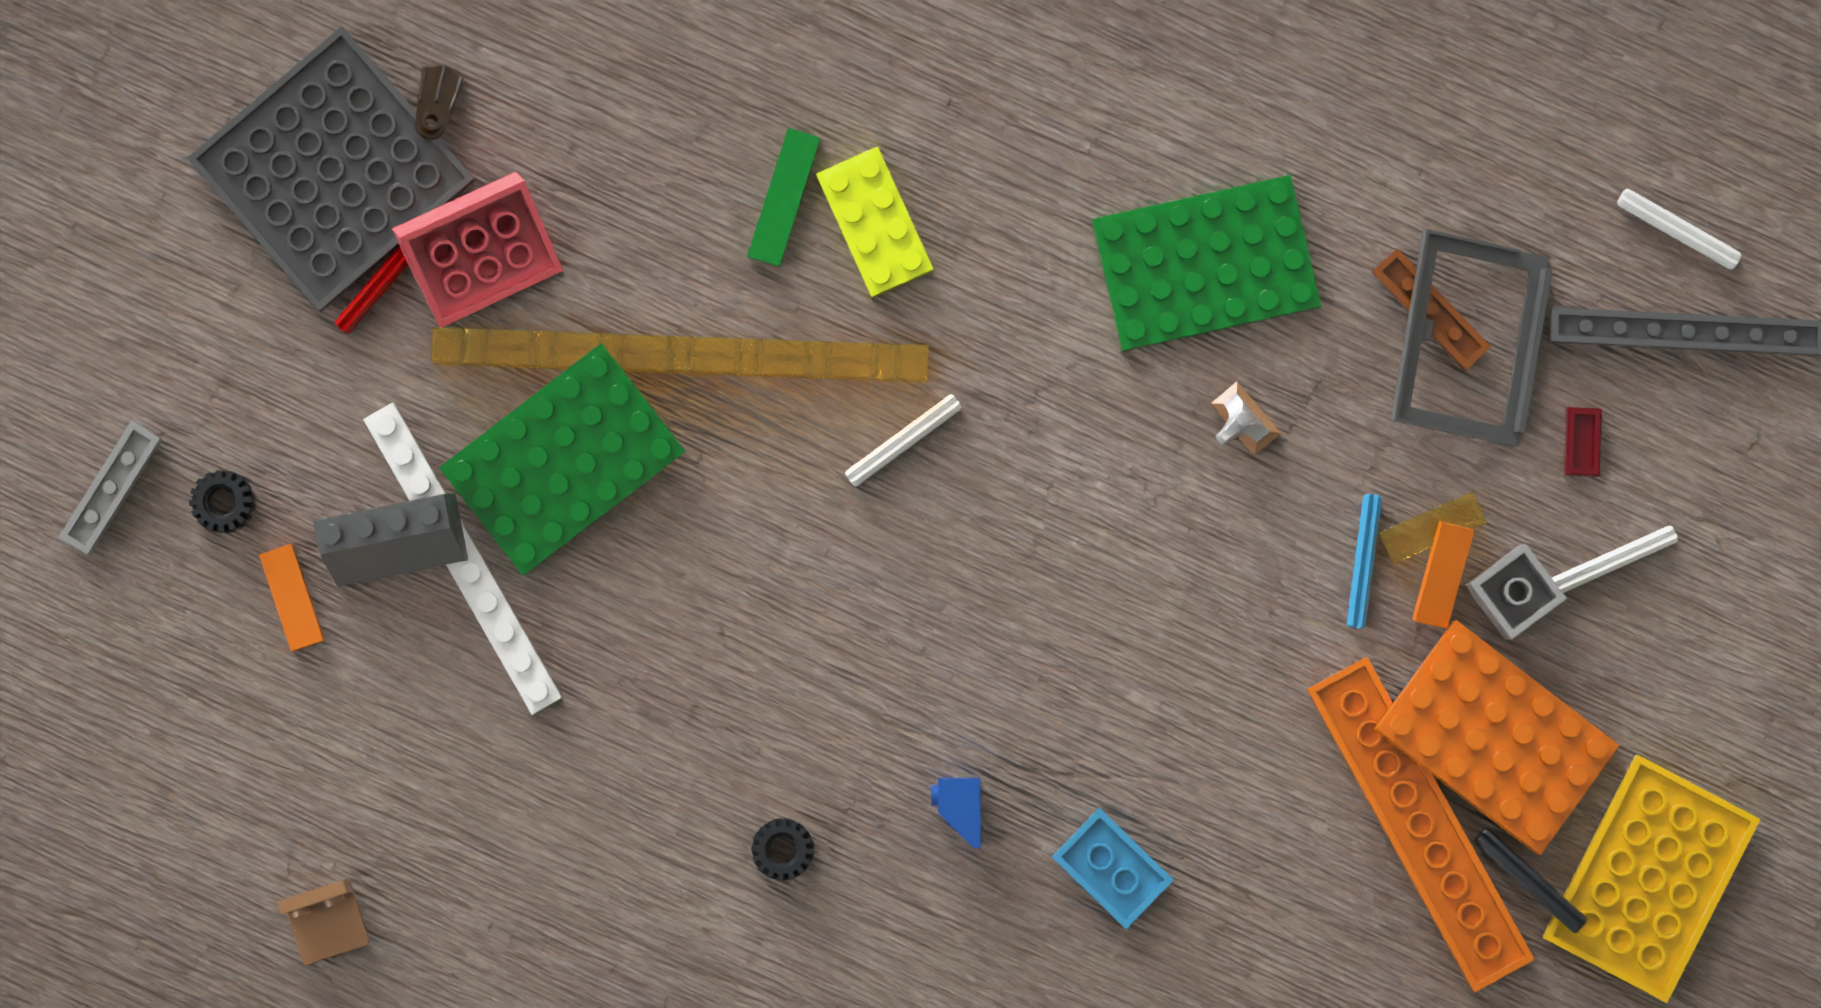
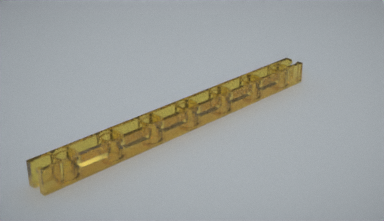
M432 327L431 362L435 365L566 370L603 342L625 372L927 383L929 345Z

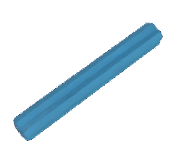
M1374 494L1364 495L1362 501L1347 616V626L1356 629L1365 628L1382 505V497Z

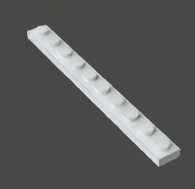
M392 402L363 419L409 501L446 494L395 403ZM461 520L469 560L447 564L446 566L531 715H534L563 697Z

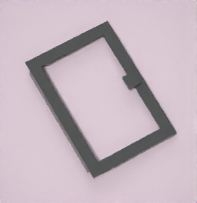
M1423 230L1390 421L1517 447L1519 434L1525 433L1547 306L1552 269L1547 268L1549 257L1434 230ZM1437 250L1529 271L1503 427L1410 407L1422 340L1430 341L1434 321L1426 319Z

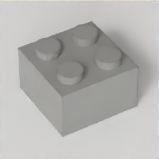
M1526 543L1515 547L1464 585L1505 641L1515 638L1567 599Z

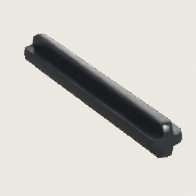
M1486 828L1476 837L1475 844L1573 933H1577L1588 921L1587 917L1496 834Z

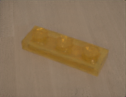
M1472 491L1378 533L1391 564L1431 548L1439 521L1472 529L1487 523L1474 492Z

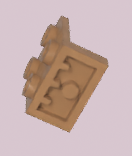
M350 878L277 901L281 915L288 914L304 965L345 953L370 943Z

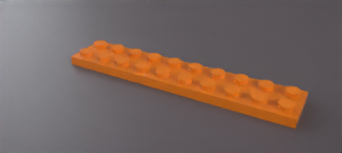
M1368 657L1362 658L1306 689L1472 992L1475 993L1535 960L1434 776L1374 730L1393 702Z

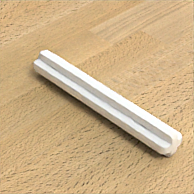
M1626 189L1620 195L1617 202L1618 206L1724 267L1733 269L1740 261L1741 253L1634 191Z
M948 395L849 468L845 473L846 477L852 485L858 486L960 411L961 404L954 395Z
M1667 526L1554 576L1552 579L1560 590L1565 593L1677 543V534L1672 526Z

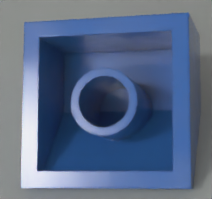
M938 778V785H931V806H938V813L973 848H981L980 778Z

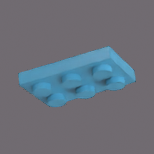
M1100 808L1052 856L1125 929L1174 880Z

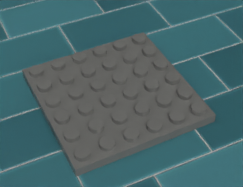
M343 26L187 157L190 163L320 313L399 246L392 228L451 202L475 181L474 177L440 138L429 140L417 133L415 129V109Z

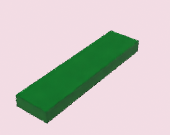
M791 128L787 129L749 248L748 258L780 268L819 147L820 137Z

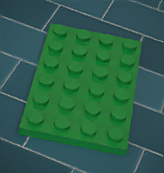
M1291 175L1093 218L1091 220L1121 352L1321 307Z
M602 342L445 462L439 469L524 576L677 459L686 450Z

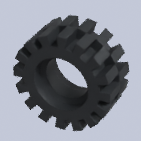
M216 470L215 473L209 472L204 474L205 477L203 479L199 478L195 482L198 485L195 489L192 488L190 494H193L192 500H189V506L193 508V511H191L193 517L197 518V522L201 526L218 533L235 532L237 528H243L245 526L244 523L252 518L250 514L252 509L255 510L256 505L253 503L255 494L251 491L250 484L241 476L229 471ZM219 489H228L235 497L233 510L225 515L216 514L210 506L212 494Z
M779 818L769 821L759 829L753 838L751 847L753 861L758 867L757 869L770 879L778 881L794 879L806 871L813 859L814 844L809 831L801 823L792 819ZM778 836H787L796 845V854L787 863H779L770 855V844Z

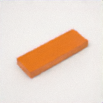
M1439 521L1412 617L1415 622L1448 628L1474 534L1472 528Z
M288 544L259 554L291 652L325 641L294 545Z

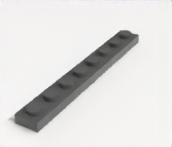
M1552 307L1550 309L1549 343L1821 356V321Z

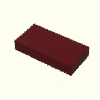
M1566 408L1564 476L1600 477L1602 409Z

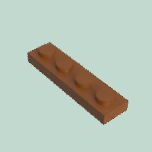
M1397 248L1371 273L1409 312L1417 268ZM1431 284L1426 319L1434 321L1431 337L1466 371L1491 346Z

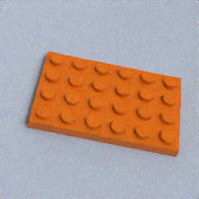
M1457 620L1451 623L1374 729L1536 855L1543 853L1619 747V744Z

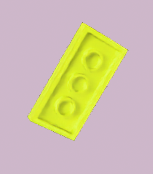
M878 146L816 174L871 298L934 271Z

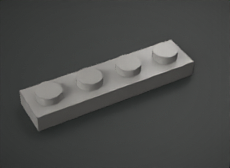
M131 421L62 530L59 538L85 554L91 555L163 439L136 422Z

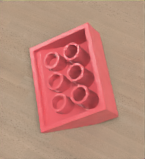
M516 172L392 228L403 255L440 328L563 271L527 185Z

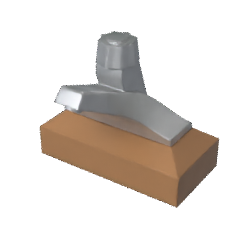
M1238 382L1234 383L1210 404L1226 423L1215 437L1221 445L1238 437L1255 456L1281 434Z

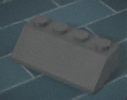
M455 493L441 494L313 521L320 556L337 587L469 560Z

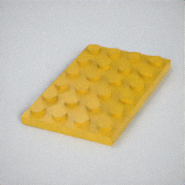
M1635 755L1563 895L1587 917V923L1580 931L1573 933L1553 915L1542 938L1667 1003L1761 819L1655 763Z

